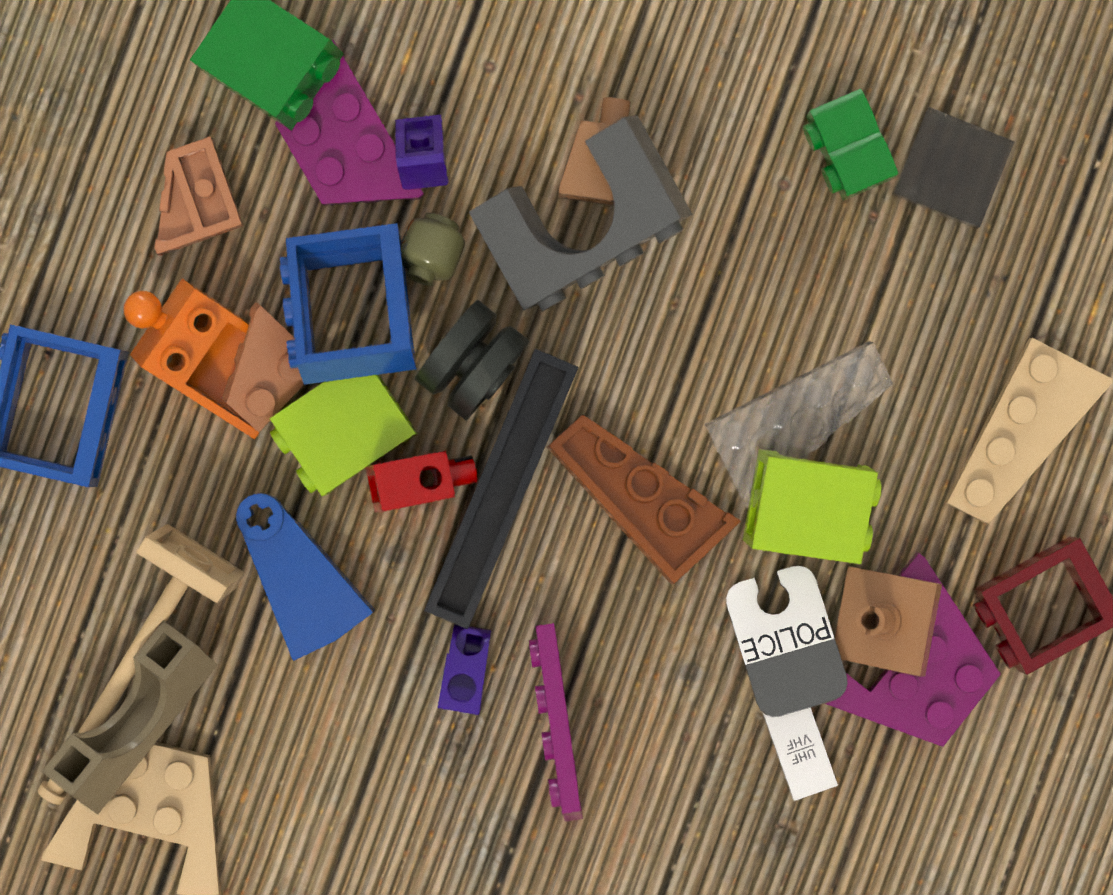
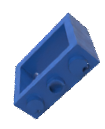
M398 223L286 238L287 256L280 257V272L283 285L290 284L291 297L283 298V309L286 325L293 326L295 339L287 340V350L290 368L299 369L304 385L416 370L406 271L402 264L400 247L402 240ZM383 260L391 343L315 353L308 270Z
M10 324L9 332L2 334L0 343V360L2 361L0 366V467L88 488L98 487L129 352ZM31 344L99 359L74 467L7 452Z

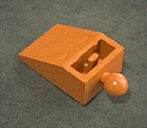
M183 278L163 307L159 299L151 292L137 291L132 293L124 303L125 318L134 327L148 329L130 353V356L146 371L248 436L256 439L260 432L255 430L222 399L228 378L235 370L234 359L239 344L244 343L250 323ZM199 314H203V315H200V316H199V318H198L199 321L197 322V324H196L195 327H194V319H195ZM171 354H173V356L171 357L172 360L167 366V359Z

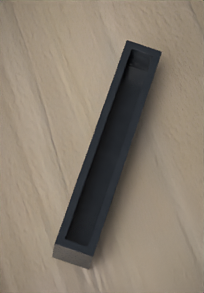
M538 349L534 350L424 611L466 629L469 628L577 373L578 366Z

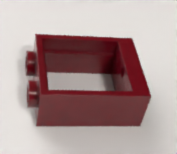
M1069 536L973 589L979 600L973 604L974 609L986 628L993 625L1001 640L995 646L1003 662L1009 669L1016 667L1017 671L1026 675L1113 628V597L1081 538ZM1063 561L1094 619L1028 654L998 597Z

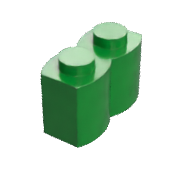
M861 88L808 112L806 116L808 124L803 125V131L813 151L820 149L825 158L827 166L821 168L826 185L832 194L839 192L844 201L890 181L899 174L891 152L879 130L873 111Z

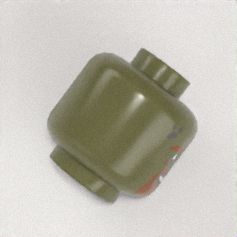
M426 213L423 218H415L409 223L400 244L402 264L408 269L406 276L409 279L422 285L432 286L434 280H448L453 276L465 247L464 238L458 232L459 225L451 219L435 213Z

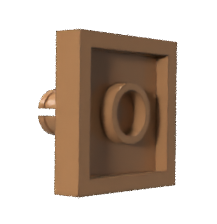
M848 566L835 633V641L841 660L920 677L925 676L942 584Z

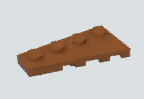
M583 414L547 446L548 450L671 585L675 584L741 522V520L729 512H724L709 502L708 498L695 489H690L669 475L668 471L656 463H651L635 452L631 446Z

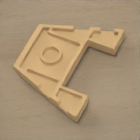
M156 742L98 815L76 800L43 852L41 861L83 870L86 867L95 826L99 824L187 846L188 850L177 894L221 895V882L219 883L218 842H216L214 823L215 805L211 755Z

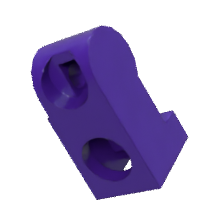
M454 624L437 708L480 715L491 636L490 629L469 626L466 629Z

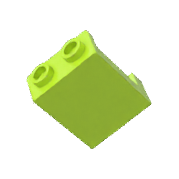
M379 375L323 382L269 418L275 426L270 431L273 440L285 455L292 451L301 465L296 470L298 477L310 493L318 490L321 496L328 495L357 473L418 434Z
M759 449L743 541L751 549L861 564L863 552H868L872 544L873 528L869 524L871 509L878 505L881 496V481L877 479L878 472L866 465L858 464L857 467L805 460L785 457L776 451Z

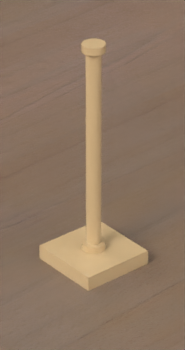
M169 524L147 535L136 553L171 574L172 578L78 733H85L96 729L108 720L135 675L133 657L163 621L167 623L189 586L215 603H219L237 588L246 572ZM51 779L43 781L37 790L43 799L56 805H61L67 796L64 789Z

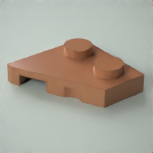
M211 136L166 152L164 167L165 184L164 190L161 192L159 207L161 212L158 239L155 240L157 255L161 256L244 226L216 145Z
M255 302L249 312L251 321L244 343L239 344L234 359V373L228 378L222 399L255 430L260 432L271 421L269 418L277 414L303 387L304 383L299 369H291L289 365L287 340H295L294 337L260 304Z

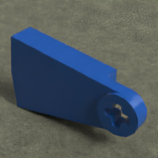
M258 493L248 496L240 503L236 513L237 525L242 532L293 661L336 641L375 611L303 525L291 516L277 498L269 494ZM255 504L261 509L270 507L273 515L268 518L270 527L266 530L261 525L252 526L248 520L254 515L251 507Z

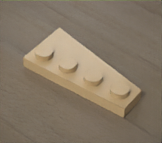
M1029 338L944 503L985 524H989L1113 383V379L1034 338Z

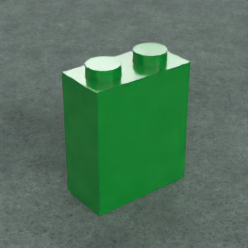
M230 0L190 58V61L205 74L292 131L296 123L304 120L310 113L313 99L322 85L331 81L336 75L340 66V59L344 53L329 38L270 0Z

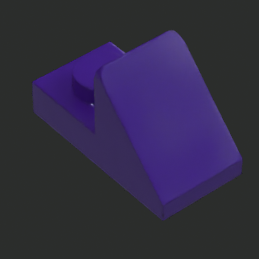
M441 114L395 120L396 164L402 188L410 190L447 185L449 179Z

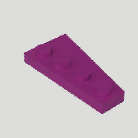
M554 623L536 626L537 639L529 640L532 668H542L544 685L535 686L539 714L548 713L550 731L541 733L545 761L555 760L557 778L548 779L552 808L561 806L565 822L583 819L579 799L578 780L572 750L556 629Z

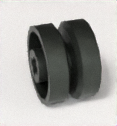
M478 299L453 325L414 378L429 392L436 394L442 392L456 376L459 377L460 381L448 397L447 406L466 421L485 399L489 400L515 368L513 366L514 362L530 342L516 329L509 326L503 328L489 344H486L484 340L495 326L497 315Z

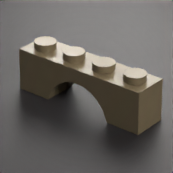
M165 621L158 626L133 657L135 664L134 682L126 700L118 711L96 729L85 733H72L41 771L97 815L217 666L194 642Z

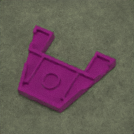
M918 552L914 554L899 573V576L942 584L926 558ZM942 584L926 675L920 677L885 669L871 688L867 690L846 673L848 684L844 694L840 698L825 704L944 747L1001 674Z

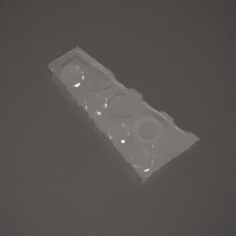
M868 341L704 424L746 509L749 507L759 449L776 451L785 457L803 459L811 451L814 452L827 441L826 438L841 425L851 421L893 385V382L875 344Z

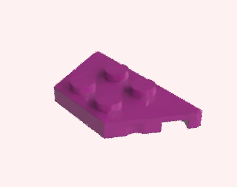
M343 56L340 59V66L336 75L331 81L322 85L313 99L310 113L304 120L297 122L292 131L277 121L275 123L323 206L344 205L354 202L374 203L399 199L419 200L425 196L421 188L410 190L402 188L396 164V146Z

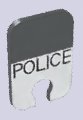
M792 566L777 571L780 585L789 595L788 607L779 614L771 615L760 609L757 603L759 590L755 578L733 585L726 596L727 609L756 703L760 711L770 717H781L834 701L844 694L848 684L847 675L816 578L809 569L802 566Z

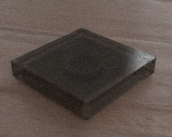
M928 107L925 110L891 195L978 229L982 224L1015 141Z

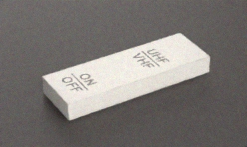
M811 708L781 717H770L763 713L794 801L838 786Z

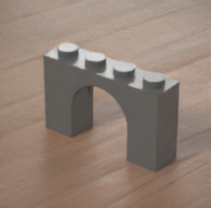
M638 115L623 117L585 141L608 182L614 199V216L611 227L602 241L592 249H572L555 240L546 230L522 186L507 188L469 211L470 216L523 310L539 305L543 312L566 299L563 290L575 283L578 284L580 289L593 284L605 276L601 268L615 260L620 267L644 254L640 245L656 237L659 244L672 238L684 230L680 222L693 215Z

